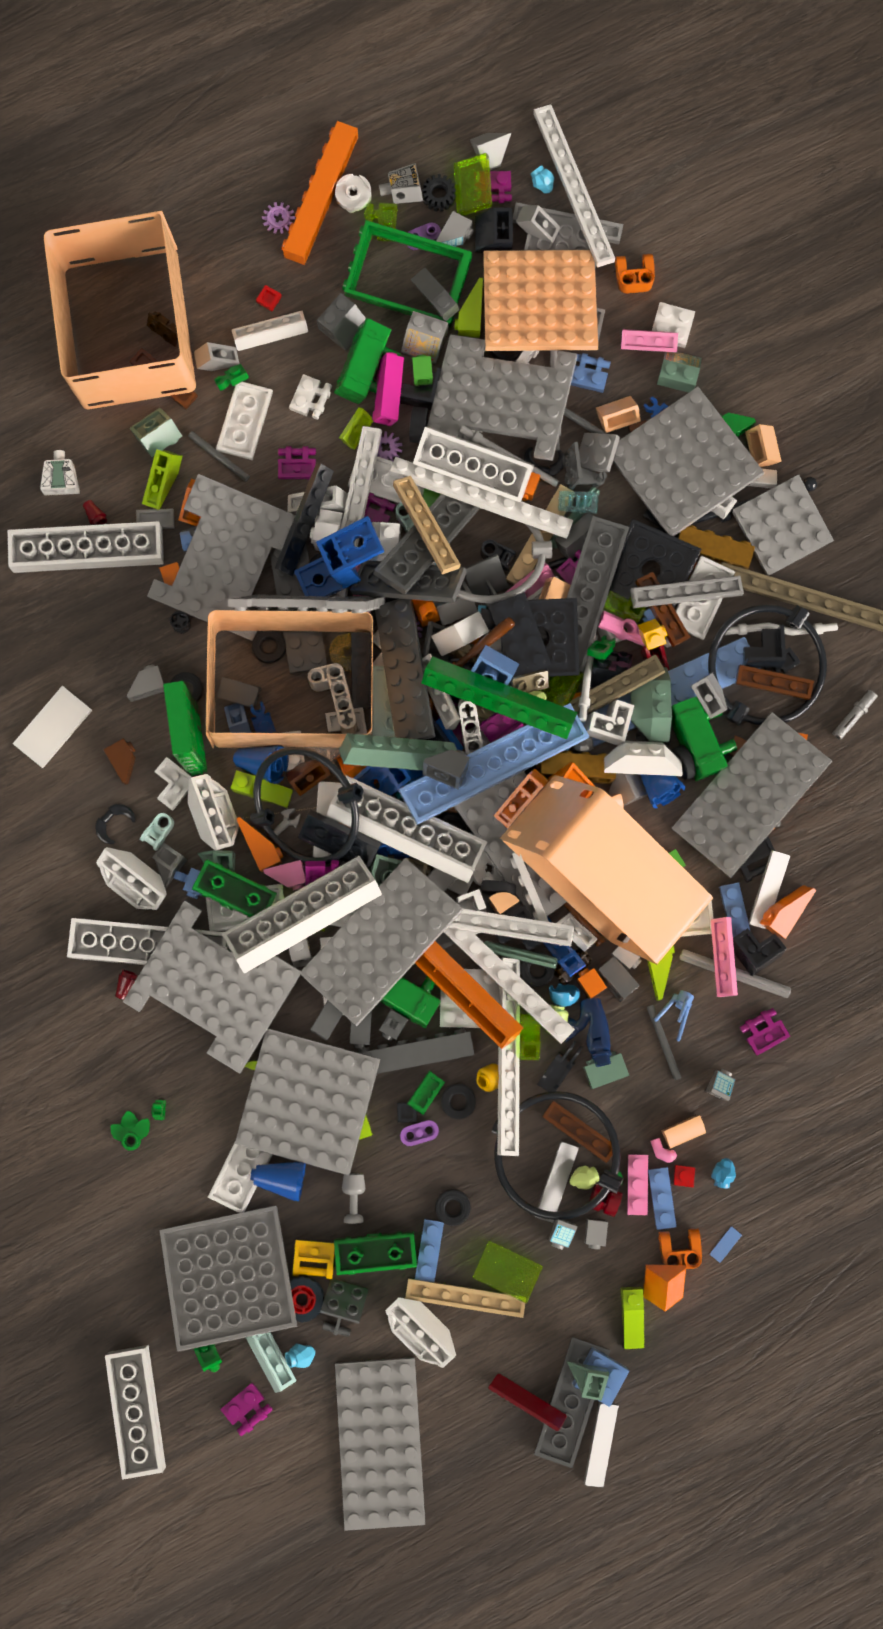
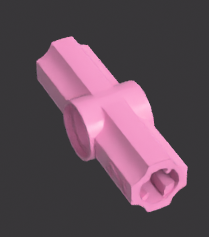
M602 611L598 624L599 628L615 634L619 640L627 639L638 645L645 646L634 620L622 619Z

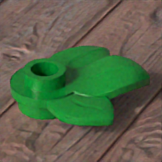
M130 1111L123 1115L121 1124L111 1125L113 1138L120 1141L122 1146L130 1151L140 1146L141 1139L146 1137L150 1130L148 1118L138 1121L137 1117ZM129 1137L135 1139L134 1144H129Z

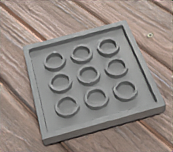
M799 475L732 510L747 541L752 546H755L754 554L767 576L834 541Z

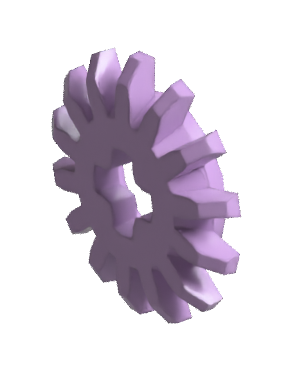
M275 202V207L273 208L269 205L270 211L264 210L267 216H262L263 220H267V222L263 223L264 226L270 225L267 230L270 231L274 228L273 233L275 234L278 229H280L281 234H283V228L289 231L287 225H291L292 222L290 221L295 220V216H290L294 211H288L290 206L287 205L284 208V203L282 202L280 206H277V202ZM281 214L284 220L277 223L274 216Z
M385 431L384 437L381 436L377 456L394 462L393 457L399 458L396 453H402V450L398 448L402 446V443H396L399 437L393 439L394 433L387 437V431ZM387 443L390 444V451L385 450L383 452L381 445H386Z

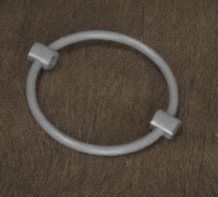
M525 524L536 539L535 542H532L533 559H538L531 576L516 589L503 594L487 596L459 590L457 597L478 603H497L524 593L539 578L545 564V559L552 558V542L544 541L538 528Z

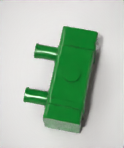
M366 318L359 325L343 370L337 380L334 391L336 395L360 404L366 398L368 391L376 394L377 381H374L373 378L381 357L390 352L396 353L398 356L401 355L400 352L398 353L386 347L391 333L390 328L369 318Z
M695 696L672 705L671 727H673L680 746H685L694 760L696 767L695 781L697 782L720 773L721 770L727 768L728 765L724 755L737 750L736 742L731 739L730 741L718 744L709 723L710 718L703 709L698 697Z
M208 859L205 860L191 889L202 894L204 897L220 903L219 905L231 911L235 910L246 915L247 918H251L270 907L277 895L276 892L268 889V887L251 881Z
M427 976L421 987L402 977L380 1002L410 1019L414 1024L416 1023L426 1028L442 1000L430 994L435 983Z
M397 1231V1233L387 1234L370 1233L367 1236H347L346 1238L334 1240L337 1275H353L356 1273L394 1269L403 1270L417 1267L414 1231Z

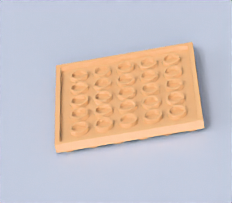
M590 250L484 251L485 351L598 350L595 261Z

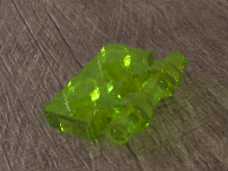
M368 203L364 211V218L370 222H373L374 218H378V224L396 229L398 206L391 203H379V210H374V205ZM377 236V241H391Z

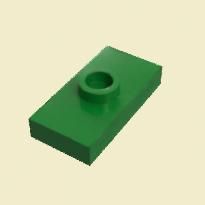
M429 1071L407 1104L423 1115L445 1081Z

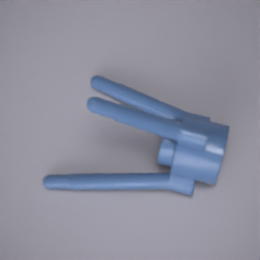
M683 990L678 995L674 994L672 999L654 1018V1021L657 1022L672 1004L676 1002L675 1006L681 1010L677 1020L679 1023L681 1022L677 1041L681 1040L687 1016L692 1006L691 1003L694 999L692 994Z

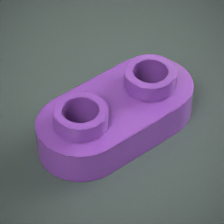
M427 223L410 230L408 233L436 241L441 233V229L436 223ZM408 246L412 250H418V248Z
M423 1121L405 1127L401 1131L400 1139L407 1146L417 1145L435 1139L439 1128L434 1121ZM426 1127H432L433 1132L427 1134L425 1132ZM408 1132H412L414 1134V1138L409 1140L407 1139L406 1134Z

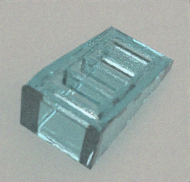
M559 491V511L597 514V492ZM565 496L569 497L568 506H565ZM573 497H576V506H572ZM581 498H584L583 507L580 506ZM588 499H592L591 507H588Z

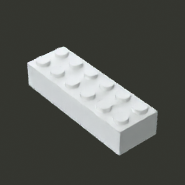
M429 426L424 428L413 461L415 465L518 502L522 501L534 464Z
M149 1345L108 1352L105 1355L122 1480L162 1473L166 1468Z

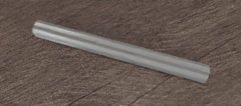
M685 949L681 951L680 960L715 972L713 959ZM735 968L737 981L784 998H788L791 993V988L757 975L751 976L749 972Z

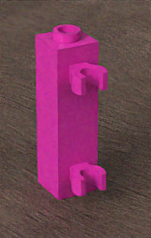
M386 353L380 359L379 369L376 373V379L378 380L372 420L387 426H392L398 421L404 357L398 356L396 353Z

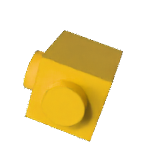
M656 619L637 625L642 642L648 650L666 644L665 636H667L664 625L660 626Z

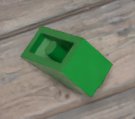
M729 412L725 415L720 414L737 437L753 428L756 420L751 417Z

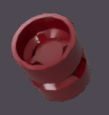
M597 1183L595 1184L589 1201L601 1191L602 1186ZM610 1191L606 1196L605 1202H601L593 1210L600 1211L602 1209L604 1214L615 1217L623 1193L617 1192L616 1194Z

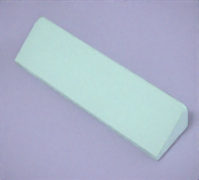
M271 1332L245 1337L275 1393L281 1392L296 1382Z

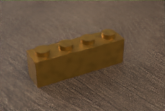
M693 525L686 527L678 536V539L702 549L698 558L703 556L720 565L724 562L747 570L755 546H752L747 541L738 542L730 536H718L710 530H698Z
M562 751L536 764V770L546 779L570 762H573L592 783L611 784L616 779V773H604V757L608 755L605 753L591 755L589 752L573 754L572 751Z

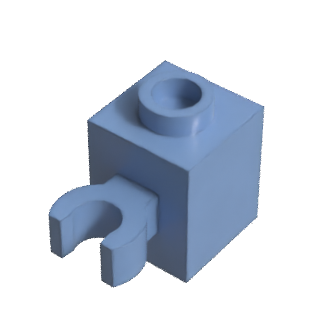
M191 868L189 875L176 871L174 878L185 882L183 890L187 892V896L198 899V896L204 898L202 894L191 890L200 872L199 870Z

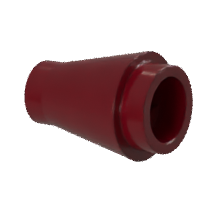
M88 500L83 504L90 525H103L107 523V515L92 500Z
M122 970V973H119L115 997L122 1000L125 999L136 981L137 974L128 970Z

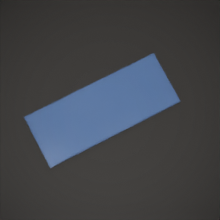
M731 1226L711 1251L710 1255L721 1263L742 1235Z

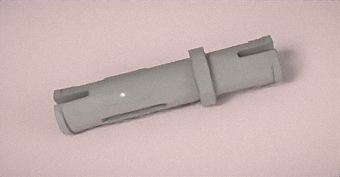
M868 690L859 702H855L854 708L832 734L841 740L859 718L868 712V708L878 696L873 691ZM853 717L849 724L846 727H844L848 723V721Z

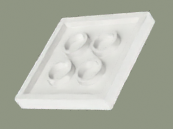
M464 969L499 1003V985L483 969ZM441 990L440 1027L480 1028Z

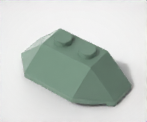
M665 667L663 668L666 673L630 692L631 704L634 705L631 722L646 736L649 742L670 741L672 721L671 680L668 669Z

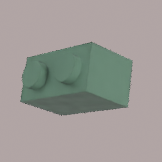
M611 1052V1064L602 1067H596L593 1059L586 1061L587 1065L583 1069L591 1089L629 1076L621 1053Z

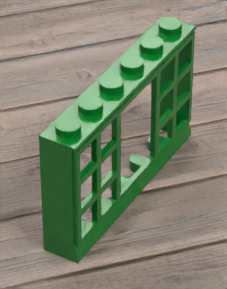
M184 681L165 683L163 687L173 755L188 774H192V776L203 775V772H207L200 715L198 713L199 706Z

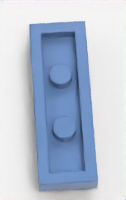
M738 882L720 886L726 917H731L732 935L734 938L747 928L750 930L740 885Z
M668 1167L648 1169L656 1229L676 1227Z
M424 1219L415 1275L416 1280L435 1282L444 1225L441 1221Z

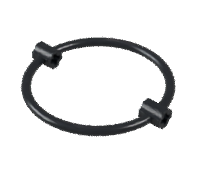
M771 604L748 607L730 617L718 630L709 651L708 673L709 675L713 673L717 679L716 655L723 636L737 621L746 616L761 612H774L788 616L785 622L789 626L800 630L802 626L806 629L814 641L819 657V674L811 694V699L806 700L795 711L779 717L785 723L790 722L805 713L814 704L822 691L827 671L824 645L815 628L806 620L810 613L805 608L795 605L791 610ZM724 695L728 710L725 717L732 723L739 726L742 721H746L755 725H761L767 719L747 714L750 709L745 704L739 701H735L732 704Z
M304 747L282 748L270 754L262 762L256 773L253 786V800L256 812L250 814L251 818L249 821L251 826L256 829L263 828L270 840L282 852L293 859L301 860L303 863L305 861H325V864H329L332 860L342 858L351 849L356 840L359 830V808L357 801L363 798L364 791L357 782L350 784L343 772L324 755ZM296 754L313 758L326 766L341 783L342 787L338 789L337 797L339 802L343 804L350 803L352 822L349 836L345 844L337 852L325 857L303 855L287 846L271 828L270 825L274 824L275 815L269 808L263 809L261 784L268 767L280 757Z
M552 1091L537 1094L519 1104V1114L538 1102L552 1099L568 1100L578 1103L593 1112L603 1123L609 1135L612 1146L611 1170L605 1169L598 1184L603 1188L591 1201L576 1209L563 1212L546 1211L527 1203L511 1187L504 1172L502 1155H497L498 1118L491 1132L497 1135L494 1150L495 1168L499 1181L507 1195L519 1207L530 1214L545 1219L564 1220L581 1216L594 1209L606 1198L610 1191L617 1194L624 1178L618 1176L620 1167L619 1140L611 1121L597 1105L582 1096L569 1092Z

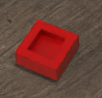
M265 285L257 297L256 303L273 311L282 295Z
M675 1165L673 1185L694 1188L695 1167Z

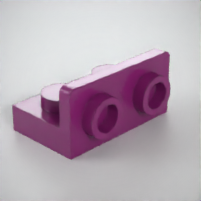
M494 713L479 724L480 729L490 743L525 726L524 723L499 713Z

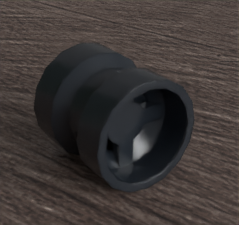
M176 611L171 615L170 624L175 632L184 634L189 631L191 621L186 613Z

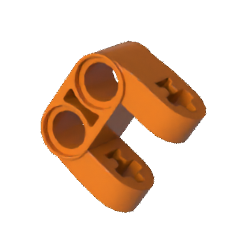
M643 254V269L627 270L625 256L615 257L616 278L621 292H647L652 288L655 277L653 254ZM646 278L649 282H643L641 279ZM623 280H629L631 283L626 284Z
M412 600L414 611L422 627L428 626V621L434 623L440 621L433 601Z
M688 1229L689 1249L672 1250L669 1231L659 1232V1246L663 1264L668 1265V1257L675 1255L677 1262L674 1265H686V1269L699 1267L702 1262L699 1229ZM695 1253L696 1261L689 1264L687 1262L688 1255Z

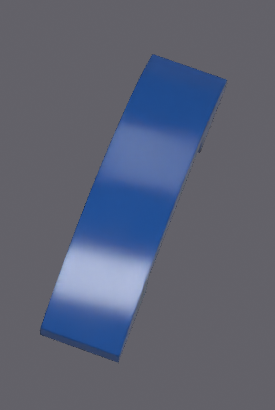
M543 942L550 954L558 959V964L570 977L586 966L570 946Z

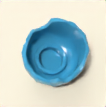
M559 983L556 989L552 985L549 987L552 1002L560 1007L571 1006L580 997V991L574 985H562Z

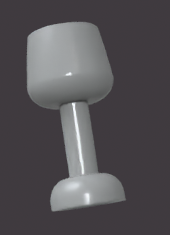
M350 1173V1175L344 1174L342 1191L350 1195V1214L344 1217V1223L356 1224L364 1222L363 1216L358 1214V1195L364 1193L366 1189L364 1174Z

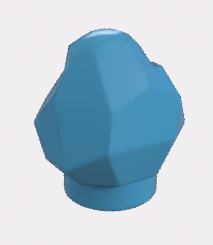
M724 1158L716 1163L711 1174L715 1186L730 1188V1183L734 1181L736 1172L734 1164L730 1159Z

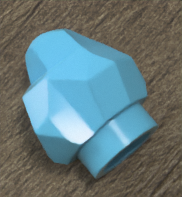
M541 165L530 173L535 188L545 194L553 190L555 178L548 169H544Z
M296 1343L290 1348V1351L285 1353L287 1365L289 1368H306L310 1366L315 1356V1349L310 1345L305 1346Z

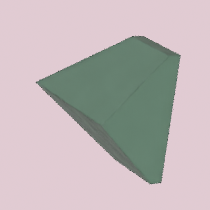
M212 850L197 853L203 863L208 859L235 872V853L233 851Z
M567 1361L582 1393V1397L602 1401L609 1378L607 1368Z

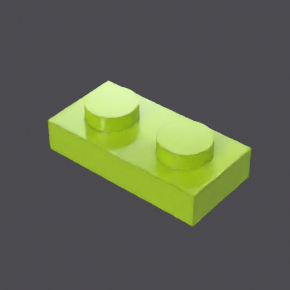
M358 408L339 439L350 449L355 450L360 441L362 427H370L373 423L372 417L363 408Z

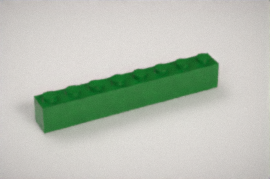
M433 656L425 668L421 684L465 701H471L473 704L566 740L578 713Z

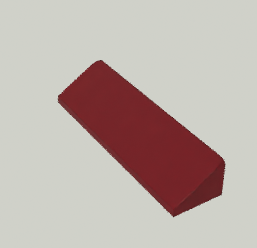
M497 1374L488 1387L489 1390L556 1431L561 1429L567 1418L566 1414L501 1374Z

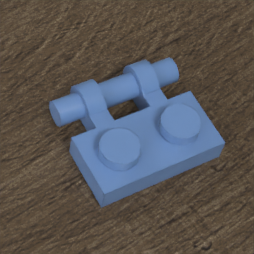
M586 353L577 354V361L580 362V365H575L571 385L603 393L608 373L601 372L602 367L609 369L611 361L604 360L602 357H590ZM585 364L595 365L596 370L585 368Z

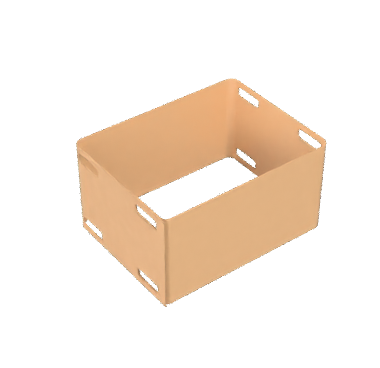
M157 211L48 230L44 234V244L60 370L82 407L89 410L194 391L196 380L179 260L176 251L178 248L163 212ZM147 217H154V218H155V219H152V220H146V221L135 222V223H129V222H128V221H131V220L142 219V218H147ZM73 229L80 230L77 233L54 236L53 234ZM165 246V249L142 252L145 249ZM166 253L180 355L172 360L78 375L65 276L66 271L74 267ZM88 258H94V259H95V261H90V262H85V263H79V264H70V263H69V262H71V261L82 260V259H88ZM175 363V365L155 369L148 368L150 366ZM90 376H99V377H100V378L91 379V380L79 381V378H84V377H90ZM187 388V390L166 394L161 393L162 391ZM109 400L114 401L112 403L102 405L88 406V404Z
M214 610L208 615L206 736L212 748L214 749L215 744L218 748H250L279 745L284 748L340 749L346 734L215 733L216 634L219 631L370 632L372 636L373 664L372 615L368 612L332 613L319 611ZM371 693V730H370V732H368L367 734H363V735H372V693Z
M554 775L500 837L519 857L521 854L523 861L607 940L656 965L713 899L613 798L601 788ZM584 790L594 792L590 798L580 796ZM621 933L626 934L630 938L628 943L617 940Z

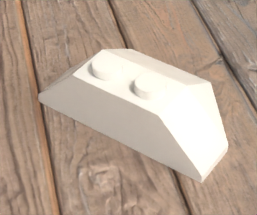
M625 741L604 757V773L682 776V763L662 742Z
M208 774L190 778L188 805L200 838L215 851L233 846L239 824L227 790L211 779Z
M106 847L96 862L98 867H100L106 885L136 909L157 910L165 899L167 893L161 876L131 852Z
M398 1297L385 1310L388 1315L391 1331L420 1360L443 1368L456 1356L449 1329L422 1302Z

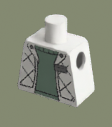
M54 451V460H46L44 462L40 487L44 495L80 494L75 466L72 460L65 459V451Z

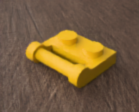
M296 1240L293 1276L310 1275L333 1279L334 1243ZM300 1261L327 1263V1269L300 1267Z

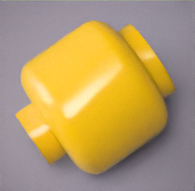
M491 1063L479 1069L476 1078L478 1086L486 1092L498 1089V1065Z

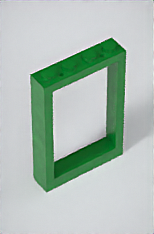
M366 220L364 226L361 225L359 237L361 238L359 244L356 243L354 247V261L349 263V277L343 283L342 289L346 297L410 316L415 311L444 321L441 316L355 291L372 235L458 260L459 264L449 293L457 305L472 260V252ZM455 314L446 321L448 322V327L450 328Z

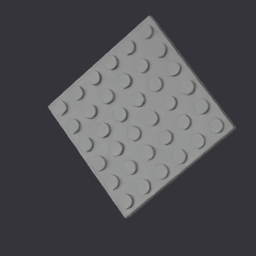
M696 387L619 440L613 463L664 531L671 536H675L764 475L762 468L699 387Z
M268 1028L264 1035L235 1144L350 1175L381 1059Z
M277 1206L160 1230L178 1352L297 1327Z

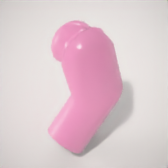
M660 1138L650 1141L655 1156L658 1159L667 1163L673 1162L676 1159V1152L663 1148Z

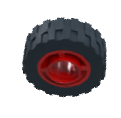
M297 1277L291 1280L290 1286L296 1321L307 1322L314 1319L321 1312L325 1298L324 1290L313 1278ZM299 1294L307 1296L308 1302L306 1305L298 1303L297 1298Z

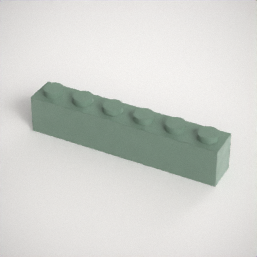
M347 733L339 751L343 764L423 770V762L426 758L451 749L456 751V747L453 742Z

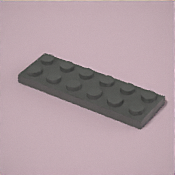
M367 560L361 564L358 571L361 581L352 585L350 591L353 595L455 603L467 571L465 567H460L457 570L441 574L437 565H431L404 595L373 574L374 569L381 561Z
M573 1336L571 1337L550 1402L551 1406L566 1414L567 1418L559 1431L543 1423L534 1451L536 1456L573 1468L594 1399L583 1398L580 1389L574 1387L573 1381L575 1378L567 1361L583 1364L592 1347L607 1356L610 1353V1349Z

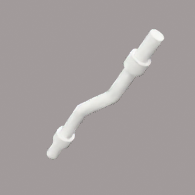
M769 622L746 625V623L738 624L735 627H731L725 635H747L748 632L761 631L762 629H777L779 625ZM837 623L813 624L818 634L838 630ZM784 626L785 634L787 635L809 634L804 627L797 630Z
M596 633L592 644L598 640V636L596 635ZM588 656L585 664L582 694L578 703L580 708L579 719L581 722L586 721L587 710L590 707L589 691L594 660L592 656Z

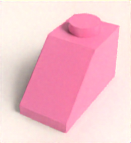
M301 860L263 870L264 874L288 888H293V891L299 890L305 885V869Z

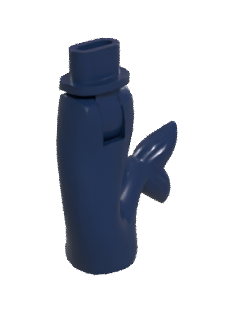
M599 998L583 1000L580 1002L579 1019L576 1021L568 1017V1023L575 1030L567 1037L565 1042L574 1038L590 1022L587 1034V1048L591 1058L595 1061L596 1067L611 1064L610 1056L612 1055L610 1051V1033L601 1000Z

